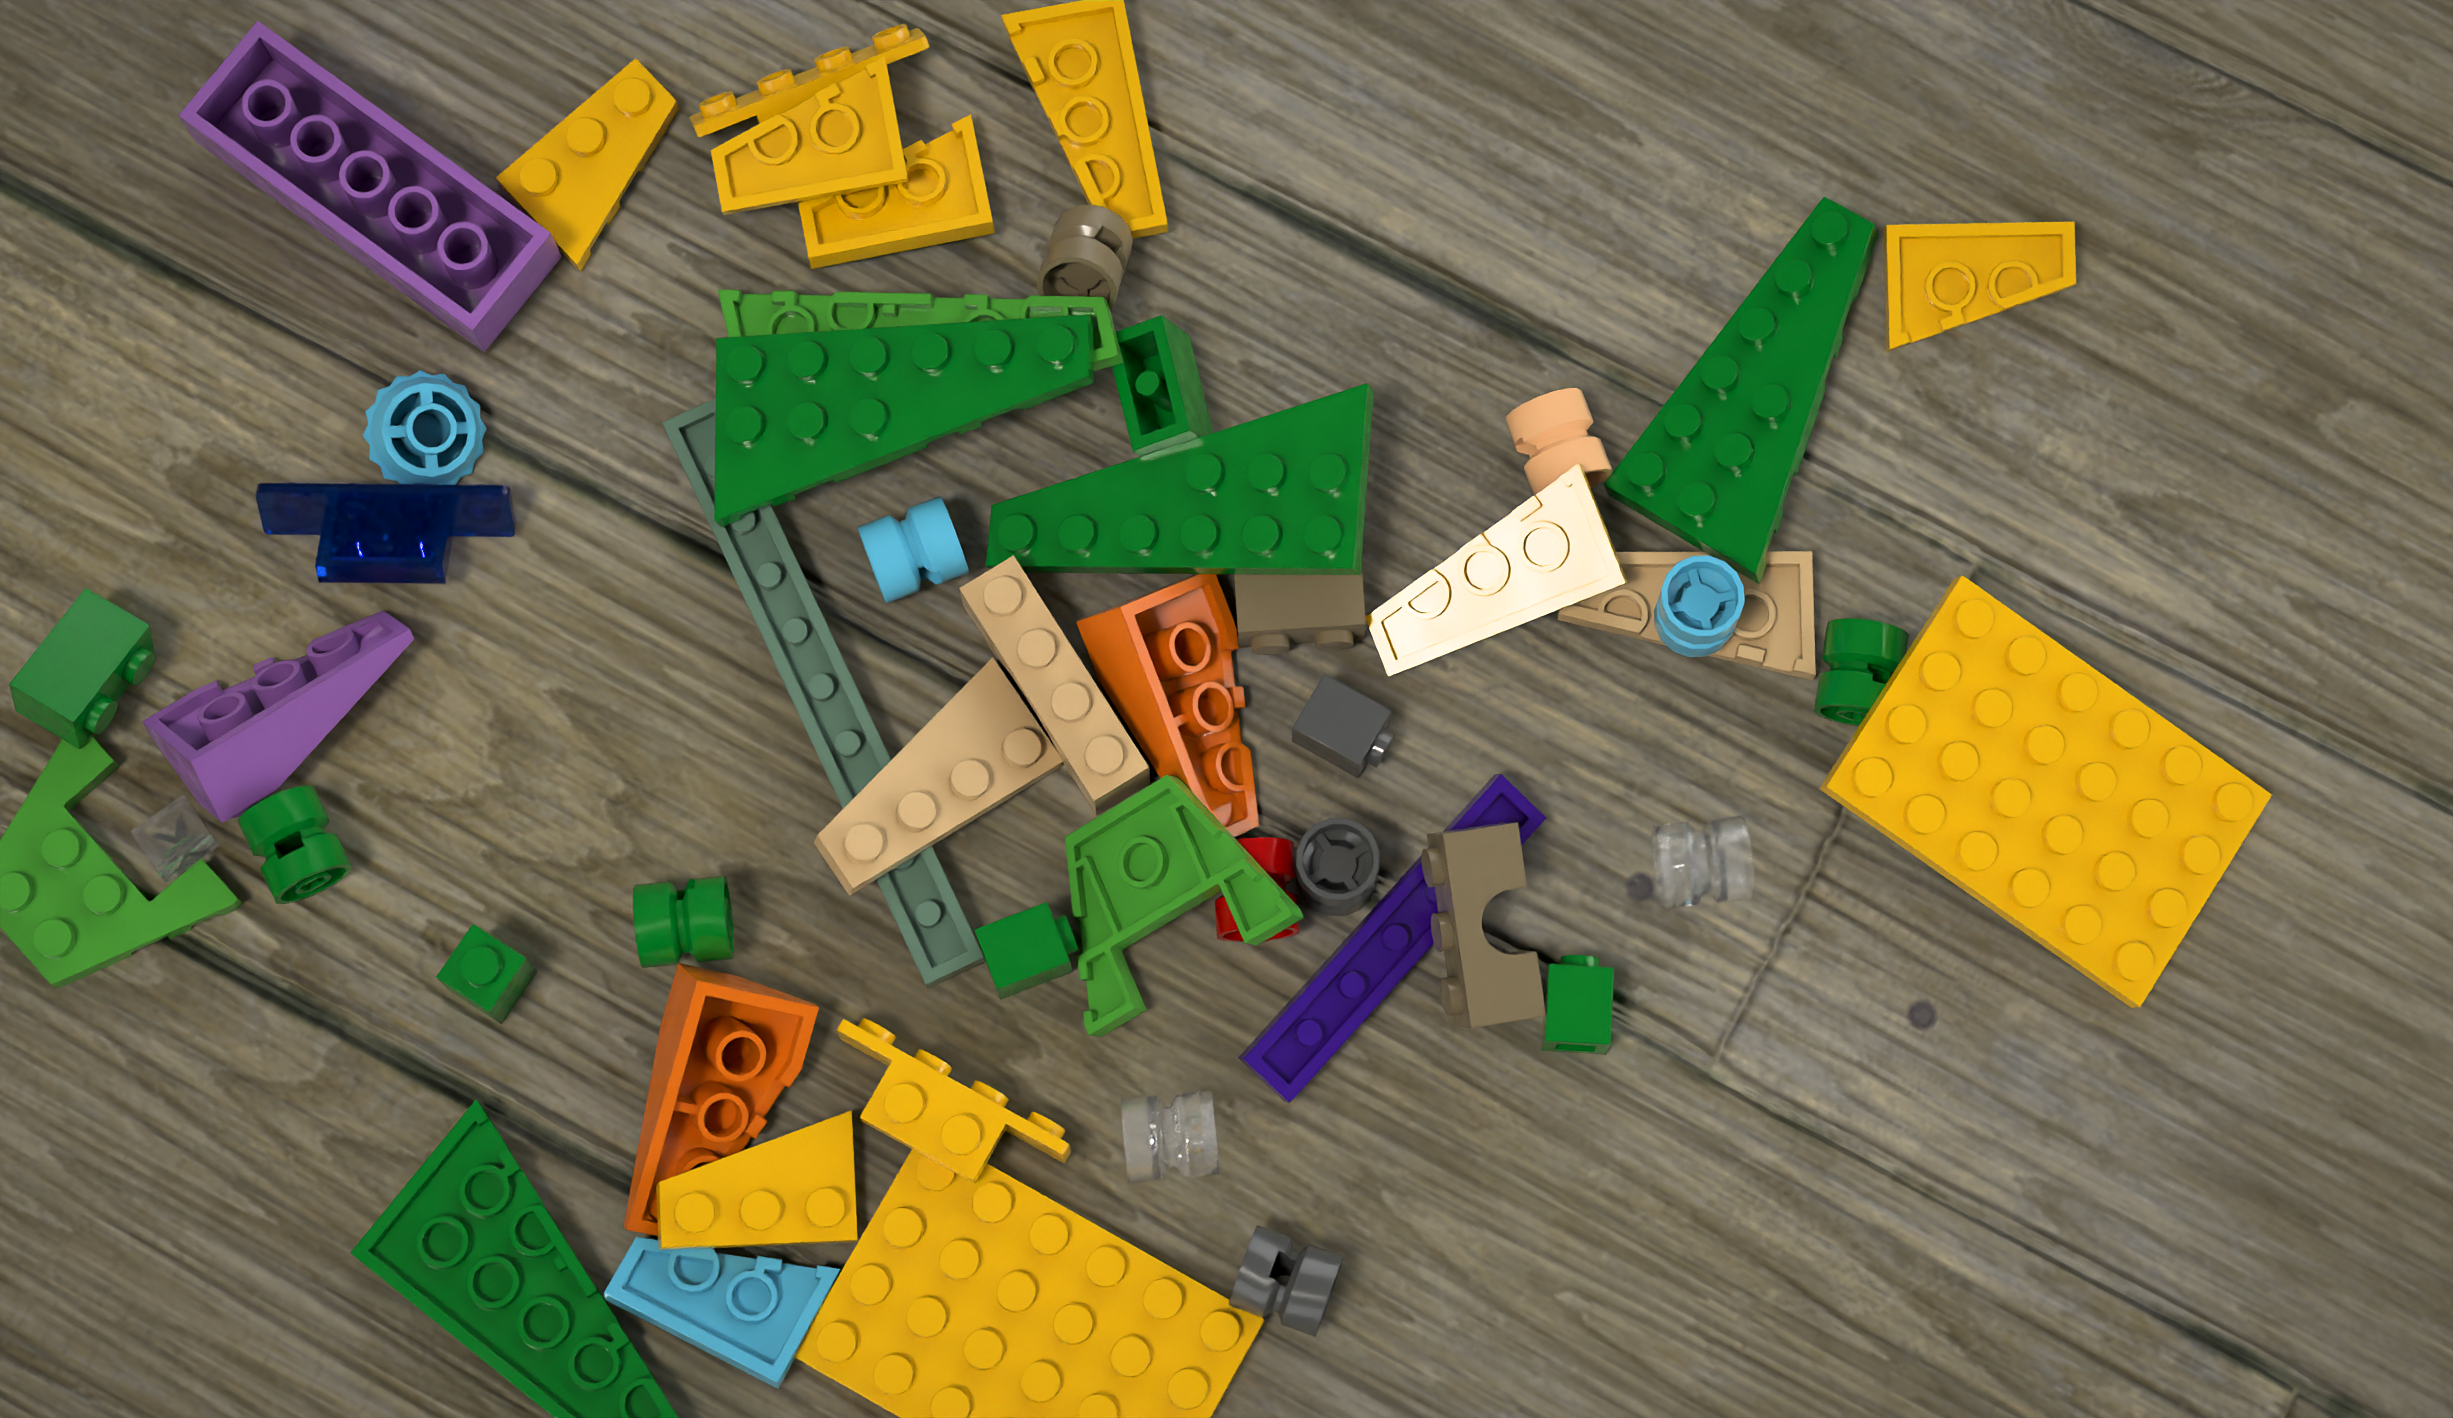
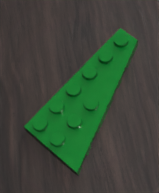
M1825 196L1820 200L1615 468L1612 475L1606 480L1604 486L1609 496L1710 556L1725 561L1734 570L1760 585L1766 568L1765 556L1773 533L1777 534L1784 515L1782 506L1792 477L1797 475L1826 391L1824 382L1832 359L1837 358L1843 341L1842 329L1851 303L1857 299L1878 237L1874 223Z
M1086 314L716 338L714 521L720 527L727 526L742 520L741 515L769 504L776 507L796 499L795 494L831 480L835 483L925 449L928 447L927 443L957 431L960 435L982 427L981 422L1016 408L1023 411L1094 383L1092 319Z
M1365 383L991 505L986 567L992 569L1014 555L1025 573L1360 575L1374 390L1369 383Z
M476 1099L350 1254L554 1418H680L483 1106Z

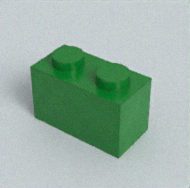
M1163 315L1116 331L1124 363L1113 365L1112 368L1132 451L1141 457L1213 433L1190 336Z
M85 588L9 683L15 711L80 749L92 733L98 735L108 727L117 711V701L129 685H139L152 669L155 661V652L150 625Z

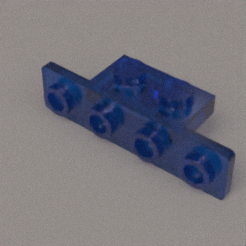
M259 483L255 495L263 531L266 534L320 535L315 563L319 583L446 584L453 536L512 537L515 535L516 530L511 489L506 485Z

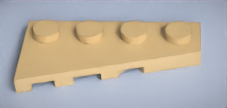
M1767 551L1765 556L1766 568L1760 585L1737 572L1744 586L1745 603L1731 639L1719 651L1708 656L1813 681L1816 676L1812 551ZM1616 552L1628 583L1557 610V620L1667 646L1661 641L1654 624V609L1665 577L1678 562L1691 556H1706L1709 554L1705 552Z
M992 657L817 835L814 844L850 896L1058 770L1064 761Z

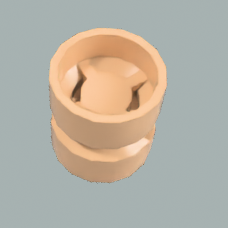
M1566 388L1538 396L1513 409L1506 416L1505 422L1517 452L1530 456V459L1524 466V471L1533 495H1537L1578 463L1582 465L1590 488L1604 482L1612 475L1613 470L1601 439L1588 436L1587 430L1594 421L1582 390Z

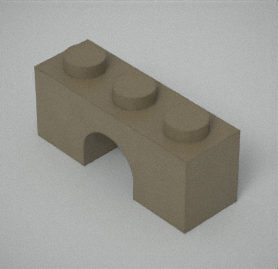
M1497 823L1427 834L1429 848L1422 851V870L1427 886L1435 887L1438 913H1433L1431 916V932L1437 951H1444L1448 977L1441 979L1440 993L1446 1015L1454 1017L1455 1026L1465 1028L1483 1027L1546 1016L1537 952L1518 950L1501 953L1488 943L1482 929L1484 909L1495 895L1506 890L1527 887L1518 823Z

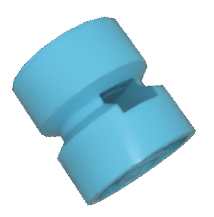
M941 496L909 507L905 520L898 521L891 515H887L857 527L886 604L919 592L921 580L926 578L938 585L969 573L961 545Z
M1709 555L1691 556L1678 562L1667 573L1654 609V624L1661 641L1673 652L1687 657H1706L1719 651L1731 639L1745 603L1744 586L1737 572L1725 561Z

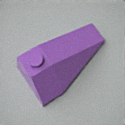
M383 610L312 640L307 646V655L295 660H284L276 663L273 657L253 665L255 677L224 690L221 689L216 680L195 689L142 722L149 735L196 801L223 823L230 818L240 817L250 807L260 802L262 798L277 790L410 645L414 637L407 626Z

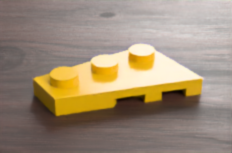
M885 56L866 65L865 69L837 84L833 83L815 93L814 97L780 115L776 114L712 149L711 155L723 215L908 182Z
M971 114L952 123V131L929 143L924 144L920 140L903 149L908 182L810 199L798 203L811 269L994 234V224Z
M2075 221L1886 225L1883 228L1886 353L2072 288L2076 284Z

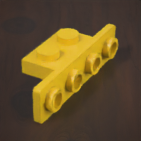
M906 24L884 29L872 36L874 45L853 53L850 52L848 46L830 50L814 59L816 67L794 76L791 69L771 73L756 82L758 90L735 98L732 91L712 96L699 103L698 106L701 112L690 116L689 119L698 137L708 135L754 116L757 117L760 124L774 115H780L814 97L815 93L831 84H837L865 69L866 65L883 56L886 58V63L890 64L928 49L930 46L926 35L919 28L908 31Z
M862 1018L858 1026L842 1019L836 1030L840 1039L889 1066L860 1116L862 1122L974 1184L1005 1131L1062 1163L1067 1161L1071 1153L1070 1144L1061 1139L1065 1129L1036 1112H1031L1027 1120L1004 1108L1009 1099L999 1091L977 1080L974 1081L971 1088L948 1077L952 1067L946 1062L921 1049H918L914 1057L892 1046L896 1038L894 1034L868 1019Z

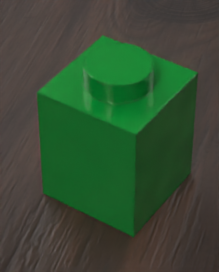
M1047 902L974 929L1000 1000L1072 973L1068 955L1079 951L1066 915L1053 919Z
M472 924L436 978L450 992L502 1024L538 971L526 957L475 924Z
M1564 955L1560 957V964L1548 965L1545 973L1544 1005L1546 1016L1543 1017L1541 1051L1607 1054L1611 1045L1614 967H1599V958L1587 955Z

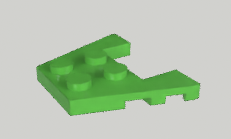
M92 734L80 749L63 739L61 740L0 840V928L46 980L57 989L133 956L134 951L166 937L172 939L192 930L191 926L218 914L224 916L231 913L243 904L202 858L198 859L152 901H149L77 821L70 810L120 767Z
M1171 775L1162 777L1065 836L1073 917L1080 920L1083 953L1077 956L1080 980L1086 981L1089 1011H1084L1083 1015L1085 1028L1089 1036L1102 1037L1147 1010L1122 953L1123 949L1222 891L1246 944L1257 946L1304 918L1300 908L1178 777Z

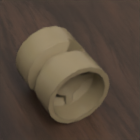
M1091 204L1074 206L1063 212L1054 225L1048 244V251L1044 256L1038 274L1036 288L1039 296L1104 297L1111 311L1118 297L1122 277L1126 271L1133 244L1130 228L1124 220L1107 208Z

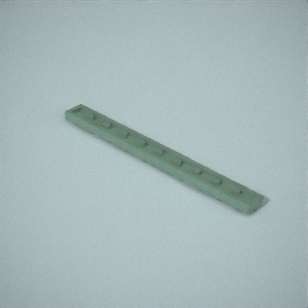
M715 398L662 422L837 798L842 808H844L891 759L771 505L769 504L741 515L742 520L724 527H720L714 521ZM932 846L876 879L927 989L986 962Z

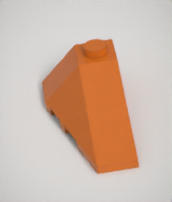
M1195 574L1077 621V626L1100 684L1159 777L1171 775L1180 778L1233 837L1258 827L1259 819L1251 751L1242 744L1238 713L1239 709L1246 707L1244 689L1242 686H1235L1231 652L1239 649L1237 628L1216 574Z
M678 963L660 1025L624 1220V1228L626 1230L658 1236L656 1184L741 1152L751 1137L757 1138L767 1123L764 1117L785 1086L790 1088L802 1070L819 1010L816 1004L740 976Z

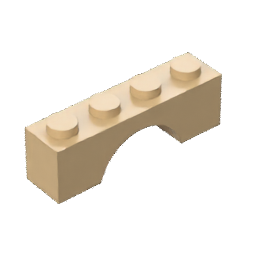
M1014 555L960 587L963 607L996 659L1004 665L1027 698L1056 750L1062 757L1064 766L1095 815H1100L1150 784L1149 766Z

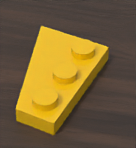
M635 58L500 173L496 180L499 186L529 218L552 234L558 249L581 272L592 254L590 249L606 224L610 225L619 210V201L636 173L644 169L679 111L677 101Z
M852 1110L660 1181L656 1184L659 1250L854 1243L857 1241Z

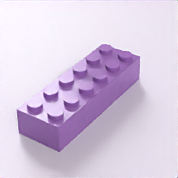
M259 21L253 25L178 115L195 142L484 353L562 258L555 240L549 231Z

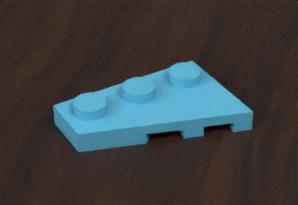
M635 1237L607 1286L604 1297L606 1301L779 1389L795 1360V1355L838 1278L841 1269L818 1265L817 1268L782 1263L780 1259L758 1256L757 1259L716 1253L711 1248L659 1250L658 1240Z

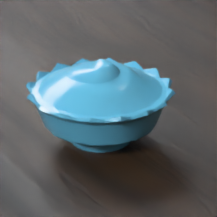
M419 370L410 377L396 376L389 387L377 390L375 403L365 411L368 425L362 436L370 446L369 459L381 467L384 479L398 481L405 491L419 488L431 494L440 487L453 488L460 477L472 474L475 460L484 453L482 438L487 428L480 418V405L470 398L466 386L453 383L445 374L430 375Z

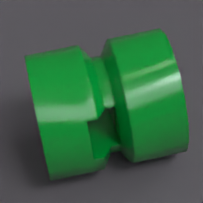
M1842 618L1829 621L1826 627L1822 660L1830 666V670L1819 675L1814 712L1818 716L1830 721L1859 726L1906 654L1909 634L1899 627L1874 620Z
M298 786L276 793L250 807L238 819L239 826L253 855L266 858L260 870L276 904L294 903L323 892L340 882L352 870L337 834L324 832L325 827L330 821L314 786Z
M726 876L689 879L685 890L679 891L671 881L634 885V929L638 957L642 968L678 965L683 954L690 953L697 963L734 958L733 915Z

